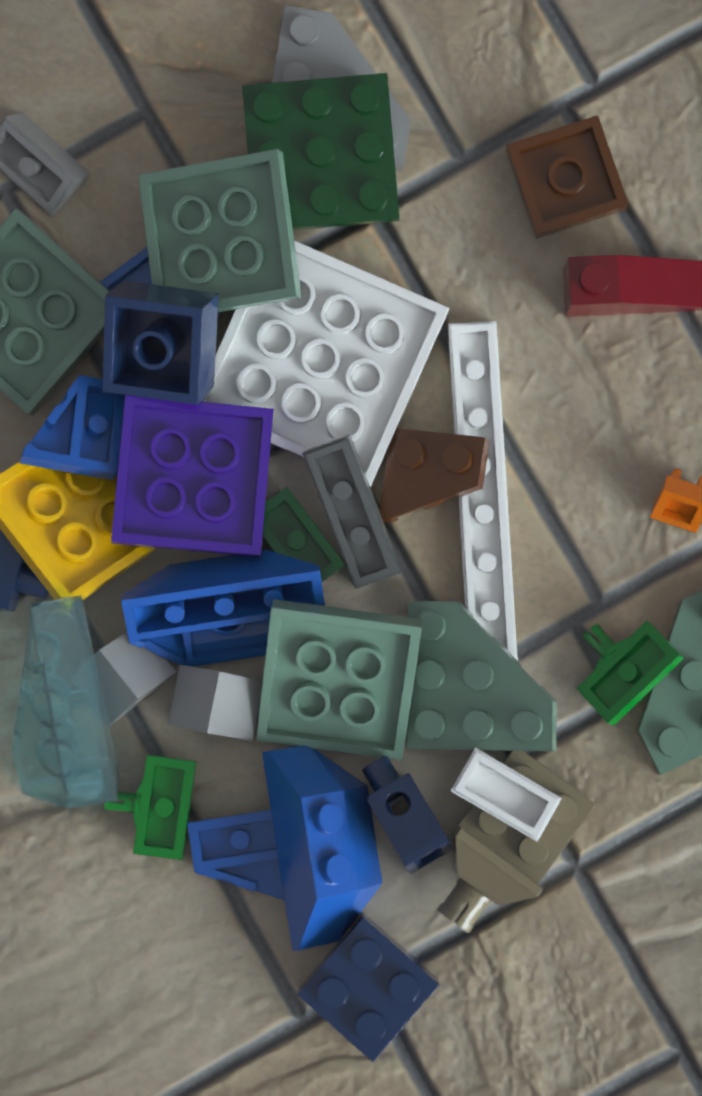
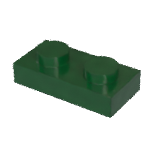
M285 487L265 502L262 536L274 552L319 565L322 583L345 567L344 562L288 487Z

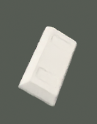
M477 748L473 750L450 790L536 842L539 840L562 799Z

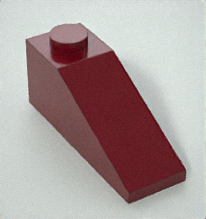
M629 255L568 257L563 268L565 317L702 311V261Z

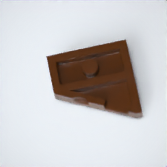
M397 428L389 444L379 508L383 522L392 523L397 521L398 517L421 508L427 510L443 504L448 498L454 496L462 497L483 489L490 441L485 437Z

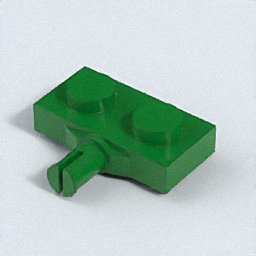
M647 620L630 637L617 643L604 632L599 624L589 629L602 643L588 631L583 636L584 640L595 649L601 658L594 671L576 689L601 717L612 726L625 716L684 659L657 628Z
M147 755L143 781L136 793L107 789L105 798L124 800L125 803L105 801L104 810L133 813L136 826L133 854L175 860L184 859L188 830L187 823L190 816L197 761Z

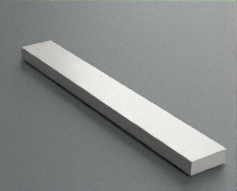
M496 321L448 324L447 328L454 434L485 437L490 441L483 489L462 497L458 496L464 606L473 614V618L518 661Z

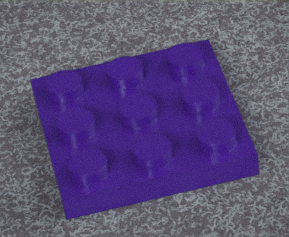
M125 395L111 544L260 557L274 409L200 402L199 405Z

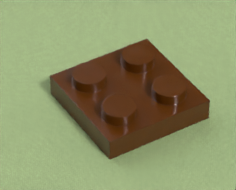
M598 115L506 145L505 151L536 239L627 210L629 203Z

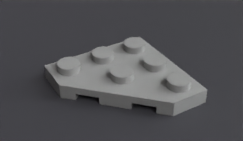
M292 6L284 7L272 83L377 74L332 13ZM389 91L395 170L403 171L411 119Z

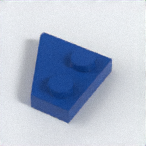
M79 375L61 402L47 417L31 442L23 449L19 463L114 480L118 472L125 395L102 392L103 379Z
M271 809L187 823L195 873L216 880L220 879L244 889L257 891L284 900Z

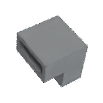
M126 632L98 650L71 680L109 727L128 714L142 699L161 687L176 671L165 658L156 655L145 647L139 648L130 644Z
M179 665L167 725L253 742L263 681L220 671Z

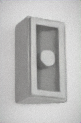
M23 113L5 116L0 123V170L51 216L55 215L85 183L90 173Z

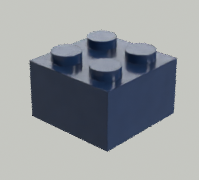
M129 281L121 282L105 296L102 392L199 405L214 388L219 293Z
M363 913L300 985L297 995L367 1058L374 1062L440 984L436 976Z

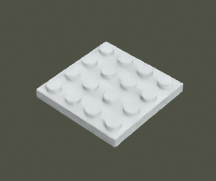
M294 241L302 298L235 310L216 353L214 388L201 402L274 409L271 444L303 458L302 453L305 450L350 434L371 487L448 314L449 307Z

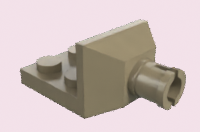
M511 751L503 761V764L562 799L537 842L473 804L452 832L455 873L459 876V879L456 882V886L445 901L438 906L437 910L451 921L461 906L467 903L454 921L457 926L467 933H470L474 927L473 924L492 901L497 905H503L538 897L543 891L539 883L596 805L524 751Z

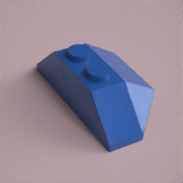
M261 550L260 557L228 555L170 564L121 595L129 643L139 648L145 647L156 655L179 665L192 667L265 656L273 599L325 606L319 565L269 550Z
M303 745L262 752L292 951L339 942L383 883L371 806L366 799L369 796L368 787L329 758L308 746Z

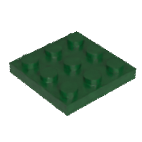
M387 73L242 86L248 154L274 149L283 152L293 230L400 221Z

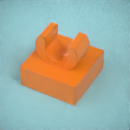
M676 468L671 476H666L653 503L650 518L696 533L702 523V477L700 476L697 483L693 484L680 479L682 470Z

